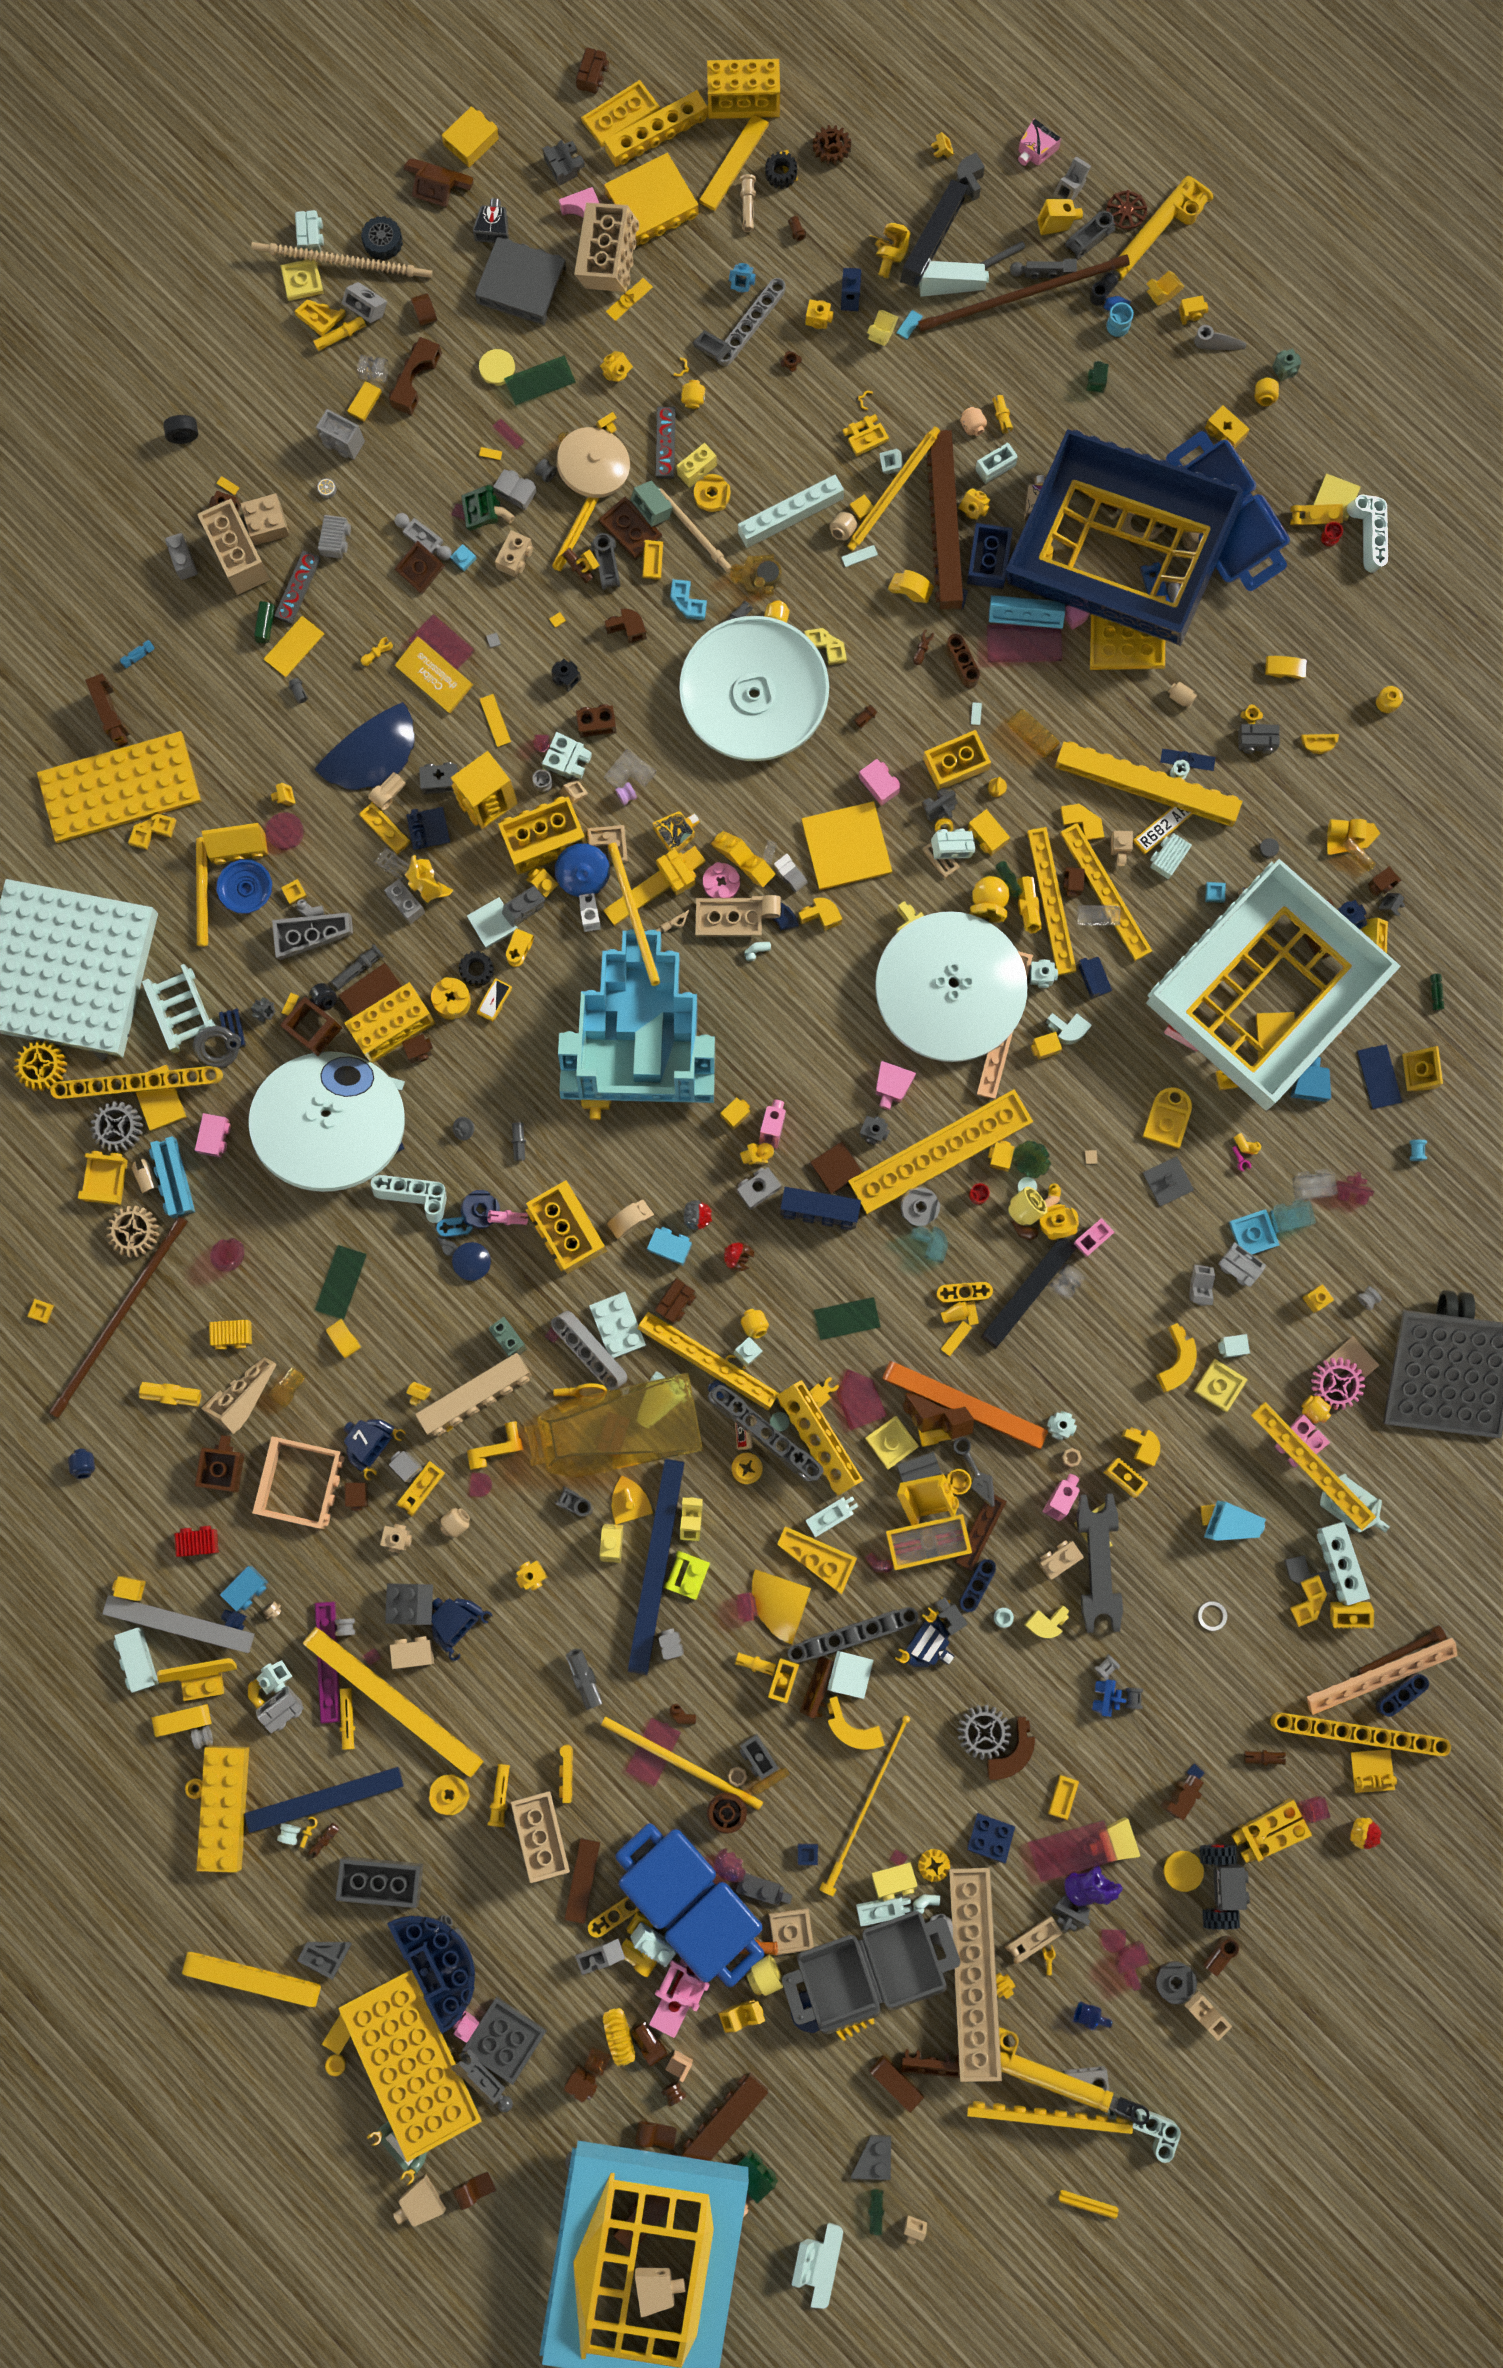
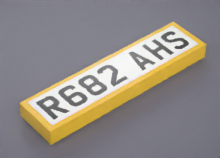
M1176 807L1170 808L1133 840L1134 844L1146 855L1164 840L1166 836L1170 835L1189 819L1193 813Z

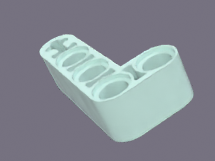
M1359 495L1347 505V513L1353 518L1363 519V564L1368 572L1374 573L1388 561L1387 503L1379 497Z
M377 1175L372 1178L371 1188L376 1198L425 1204V1214L429 1222L437 1223L442 1220L447 1199L445 1187L442 1183ZM397 1188H403L401 1191H396ZM416 1190H422L421 1193H414ZM436 1192H440V1193H441V1194L438 1195V1196L433 1195V1194L436 1193ZM433 1209L438 1210V1211L435 1212V1213H431V1212H430V1211L433 1210Z
M1143 2109L1135 2111V2118L1141 2121L1146 2118V2112ZM1108 2110V2113L1104 2112L1109 2119H1116L1118 2117L1113 2111L1110 2112ZM1149 2111V2119H1155V2125L1148 2128L1146 2124L1137 2125L1133 2122V2128L1154 2136L1153 2153L1159 2161L1164 2163L1170 2162L1174 2157L1180 2139V2129L1173 2120ZM1173 2126L1175 2128L1174 2133L1166 2135L1165 2130ZM1161 2147H1168L1165 2155H1159L1158 2152Z

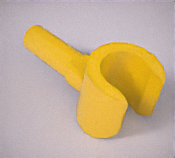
M1052 1945L1051 1950L1046 1952L1045 1946L1042 1948V1953L1047 1963V1975L1049 1976L1052 1975V1960L1056 1956Z

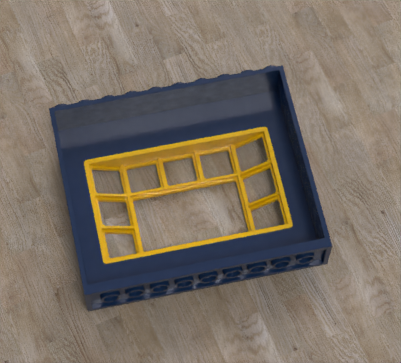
M1067 429L1006 568L1008 584L1181 646L1242 506L1243 489L1236 484L1229 485L1223 483L1218 478L1206 477L1201 472L1194 473L1188 471L1183 466L1171 465L1166 460L1161 459L1159 461L1153 459L1148 454L1136 453L1131 448L1126 447L1124 449L1118 447L1113 442L1101 441L1096 436L1089 437L1083 435L1078 430L1072 431ZM1075 489L1095 500L1088 518L1068 508ZM1101 503L1123 510L1115 528L1093 521ZM1128 513L1150 519L1142 538L1121 531ZM1064 514L1085 525L1077 543L1057 533ZM1156 522L1178 529L1170 548L1148 540ZM1090 528L1167 554L1150 595L1073 568ZM1183 532L1203 533L1196 552L1176 550ZM1053 539L1074 550L1068 565L1046 558ZM1173 557L1193 559L1185 577L1165 575ZM1162 582L1182 584L1173 603L1156 597Z

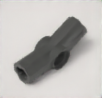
M576 1648L566 1654V1659L586 1709L588 1710L603 1704L596 1686L597 1682L592 1668L588 1666L582 1649Z

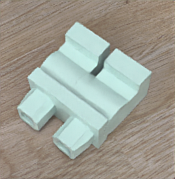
M556 732L550 749H548L542 762V768L546 771H553L561 776H565L568 779H571V777L582 779L585 768L577 764L579 760L589 763L592 753L584 748V744Z

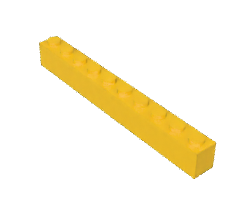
M1071 741L1063 742L1055 765L1057 769L1191 812L1194 815L1233 827L1243 802L1236 796H1226L1218 790H1208L1200 784H1190L1182 778H1172L1164 772H1154L1146 766H1136L1128 760H1119L1110 754H1101L1092 748H1083Z

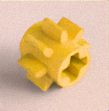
M998 1973L996 1975L997 1995L999 1998L1004 1995L1008 1999L1014 1995L1012 1989L1016 1986L1008 1974L1002 1976L1001 1973Z

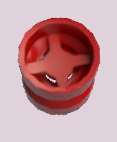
M1337 522L1328 523L1321 534L1322 543L1329 547L1335 546L1343 534L1342 526Z
M982 1183L975 1184L969 1192L971 1202L976 1205L985 1203L990 1194L989 1188Z

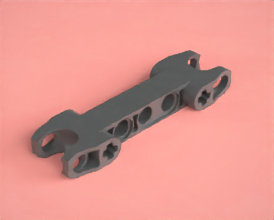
M718 1385L707 1395L709 1402L716 1409L742 1427L804 1481H816L824 1472L823 1468L814 1458L783 1436L749 1408L730 1389L723 1385ZM717 1392L723 1394V1401L718 1400ZM734 1405L737 1407V1409H736L737 1412H734V1411H733V1410H734ZM747 1416H751L754 1419L752 1427L748 1426L745 1422ZM763 1428L767 1429L770 1433L768 1439H764L761 1436ZM778 1441L784 1443L785 1448L782 1452L776 1449ZM809 1466L813 1469L812 1476L807 1472Z
M1112 1493L1106 1494L1105 1507L1100 1512L1094 1513L1089 1509L1087 1495H1079L1076 1513L1078 1533H1087L1090 1594H1081V1613L1087 1633H1093L1095 1618L1099 1614H1108L1111 1619L1112 1630L1120 1632L1123 1602L1121 1593H1112L1109 1532H1115L1119 1529L1118 1512Z

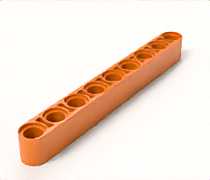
M889 1361L882 1377L886 1382L915 1393L947 1409L966 1407L974 1421L1038 1449L1042 1448L1049 1432L1042 1427L892 1361Z

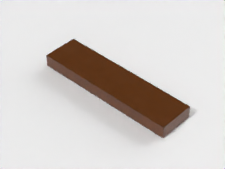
M994 1495V1507H990L984 1501L969 1531L968 1537L972 1553L957 1556L954 1562L971 1572L1007 1502Z
M580 1839L564 1920L585 1923L599 1853V1841Z

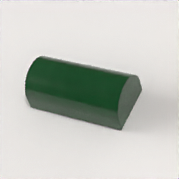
M259 602L254 633L256 643L266 644L270 641L275 606L269 602Z

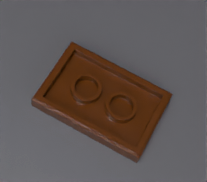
M626 497L622 498L598 519V523L634 560H637L644 553L645 540L658 541L662 538V534L655 526L651 527L640 511Z
M384 963L338 996L352 1015L356 1016L401 988L402 985L386 963Z

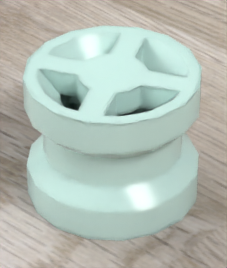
M281 1824V1834L277 1837V1841L296 1845V1836L301 1828L290 1824Z

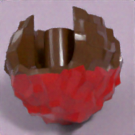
M737 1242L728 1245L727 1248L725 1247L724 1258L727 1267H730L733 1271H745L750 1268L744 1264L748 1262L749 1258L747 1256L754 1258V1251L747 1243Z

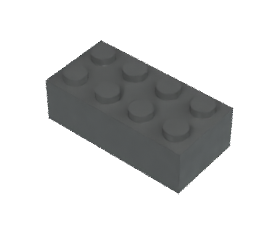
M344 1856L340 1859L336 1901L416 1908L420 1902L423 1864Z

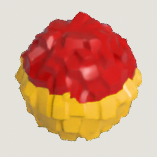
M1357 1818L1351 1830L1350 1841L1360 1849L1374 1848L1380 1844L1382 1834L1380 1827L1371 1818Z

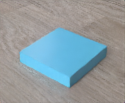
M1266 1209L1229 1222L1236 1244L1251 1255L1279 1246Z

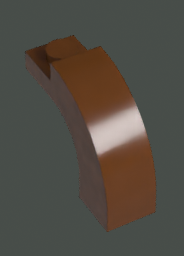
M1016 1716L1017 1742L1014 1749L1004 1757L987 1758V1775L989 1780L1011 1777L1021 1771L1029 1762L1034 1751L1035 1737L1027 1736V1733L1030 1732V1722L1026 1720L1025 1716Z

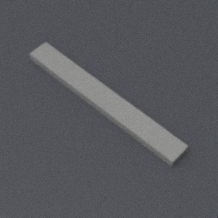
M108 1595L102 1613L107 1616L245 1653L250 1652L255 1635L251 1632Z

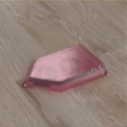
M847 1369L837 1391V1397L850 1430L886 1417L887 1415L873 1380Z

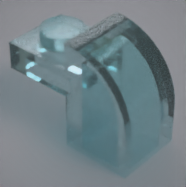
M918 1226L913 1228L910 1238L928 1243L924 1258L943 1263L948 1248V1241L944 1232L935 1226L932 1233H929V1229Z

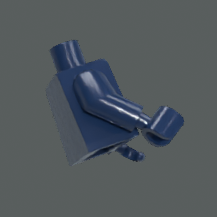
M437 1598L432 1602V1608L436 1611L432 1615L431 1621L433 1623L431 1627L433 1639L446 1653L449 1652L450 1660L456 1661L461 1655L459 1653L456 1658L451 1657V1654L454 1652L452 1647L479 1620L478 1615L481 1616V1620L484 1623H489L483 1619L484 1614L488 1613L492 1617L493 1615L488 1610L482 1611V1608L471 1600L460 1598L452 1600L449 1598L443 1602L440 1598Z

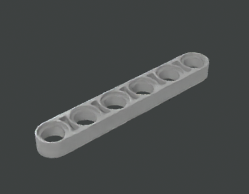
M774 278L770 281L724 341L731 347V350L728 352L730 357L727 360L721 359L718 362L720 365L727 366L732 363L785 293V282L781 278ZM775 284H779L782 286V289L775 291L772 287ZM770 298L772 302L769 305H765L762 303V300ZM758 311L761 313V317L755 319L751 314ZM744 325L750 326L751 330L749 332H743L741 330V327ZM733 339H738L740 344L733 346L730 342Z

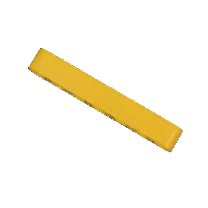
M187 1952L182 1974L189 1977L309 2007H316L321 1985L318 1983L195 1952Z

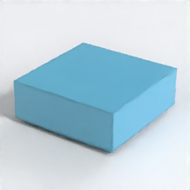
M1207 882L1205 902L1224 903L1226 883Z

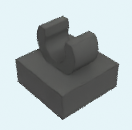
M1387 893L1378 909L1383 913L1399 916L1398 908L1405 907V904L1402 902L1404 897L1400 893Z

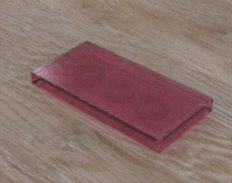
M1016 624L987 625L988 662L1062 661L1061 628Z
M1105 1820L1028 1842L1041 1882L1118 1859Z

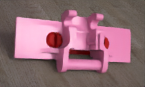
M681 1959L680 1963L671 1960V1966L660 1989L655 1992V1995L660 1997L661 2001L649 2024L675 2038L689 2007L697 2012L704 1990L707 1991L710 1986L708 1982H702L683 1959ZM677 1970H680L670 1994H667Z

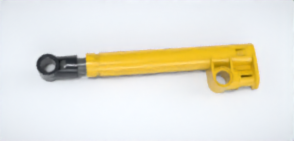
M1186 176L1118 256L1127 254L1130 265L1106 272L1099 282L1093 285L1090 294L1091 303L1096 306L1104 304L1106 297L1116 287L1118 281L1123 280L1174 218H1177L1186 225L1195 223L1197 216L1204 208L1203 206L1213 200V193L1193 177Z
M999 2027L1001 2072L1095 2109L1098 2108L1100 2111L1108 2113V2110L1115 2112L1116 2116L1134 2122L1137 2125H1144L1148 2122L1150 2113L1146 2106L1123 2097L1118 2099L1113 2097V2092L1105 2091L1103 2088L1015 2055L1019 2044L1017 2034ZM1006 2035L1014 2037V2046L1008 2047L1005 2045L1004 2037ZM1137 2109H1143L1146 2112L1144 2120L1140 2121L1135 2118L1134 2113Z

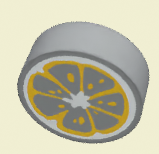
M329 478L320 480L317 485L318 492L323 498H331L336 494V485Z

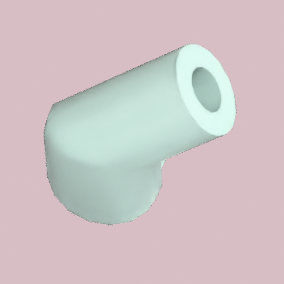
M921 1895L913 1902V1911L923 1914L924 1908L927 1905L939 1906L940 1896Z

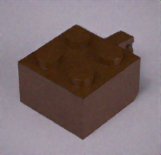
M221 1435L219 1445L215 1444L214 1449L202 1447L195 1487L239 1492L245 1454L233 1452V1447H230L231 1436Z

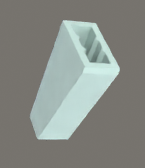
M931 261L919 284L920 297L985 290L986 283H989V273L985 271L984 264Z

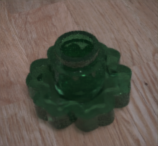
M1025 1141L1015 1148L1013 1157L1016 1161L1014 1165L1018 1168L1019 1172H1026V1175L1030 1178H1038L1040 1175H1045L1051 1166V1162L1048 1160L1050 1154L1044 1145L1037 1144L1035 1141Z

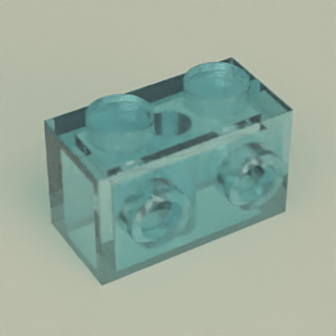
M1304 1199L1293 1201V1205L1285 1206V1203L1273 1206L1274 1209L1269 1212L1275 1234L1316 1224L1311 1202H1304Z

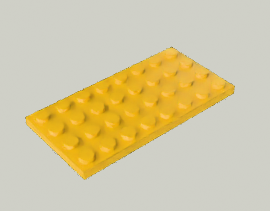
M181 731L37 772L56 843L202 802Z
M412 1970L338 2008L407 2162L482 2122L462 2077L460 2078L451 2069V2066L456 2065L428 2008L424 1994Z

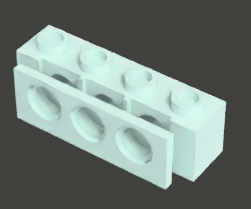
M1345 1522L1319 1528L1317 1539L1322 1547L1324 1560L1328 1565L1330 1577L1334 1583L1339 1602L1344 1603V1605H1351L1370 1599ZM1333 1540L1337 1543L1336 1550L1331 1546ZM1340 1559L1344 1563L1342 1569L1338 1567V1561ZM1346 1578H1348L1350 1581V1586L1348 1588H1346L1344 1585Z

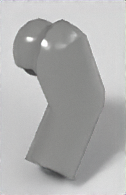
M303 899L297 901V910L305 917L324 915L322 905L311 907Z

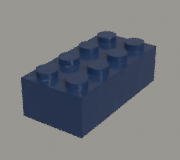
M784 1187L780 1215H784L783 1218L788 1220H795L796 1217L803 1219L802 1221L806 1223L818 1221L822 1222L821 1225L833 1227V1224L841 1225V1229L852 1230L857 1225L861 1200Z

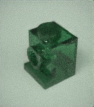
M1101 361L1093 363V368L1089 369L1086 391L1104 393L1109 364Z

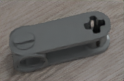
M1108 211L1099 212L1067 240L1065 247L1075 254L1076 259H1080L1106 236L1115 231L1116 224L1113 222V215Z
M600 533L591 542L592 553L596 554L597 562L600 565L598 569L602 590L612 586L621 587L614 549H616L615 540L611 538V535ZM606 543L607 547L601 548L599 545Z

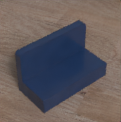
M1099 957L1079 960L1077 966L1091 999L1112 991Z

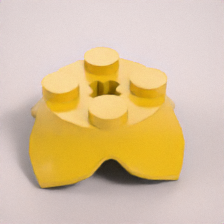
M415 855L411 857L409 869L405 873L406 878L409 880L408 885L414 891L418 890L421 893V897L427 903L434 898L447 897L453 892L451 888L440 882L435 883L436 881L433 878L434 872L428 859L416 860Z

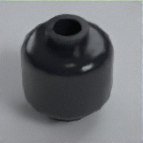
M319 983L311 988L309 1000L321 1010L327 1011L336 1004L337 995L329 985Z

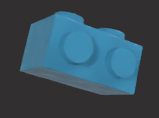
M248 1566L220 1596L236 1612L246 1611L253 1603L251 1600L256 1595L259 1597L267 1589L265 1586L269 1582L253 1566Z

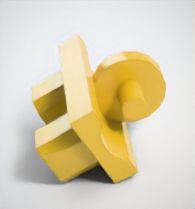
M751 1143L747 1145L748 1150L740 1153L744 1164L765 1165L768 1164L767 1159L772 1158L774 1148L768 1143L760 1145Z

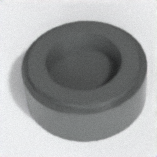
M1272 838L1263 840L1259 846L1260 854L1265 858L1274 857L1279 851L1278 842Z

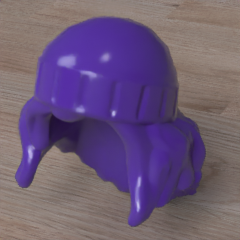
M1096 1862L1093 1869L1087 1873H1071L1064 1883L1068 1899L1073 1904L1081 1907L1093 1903L1108 1905L1119 1897L1123 1888L1121 1884H1115L1113 1881L1110 1882V1880L1102 1875L1101 1868L1099 1867L1100 1862Z

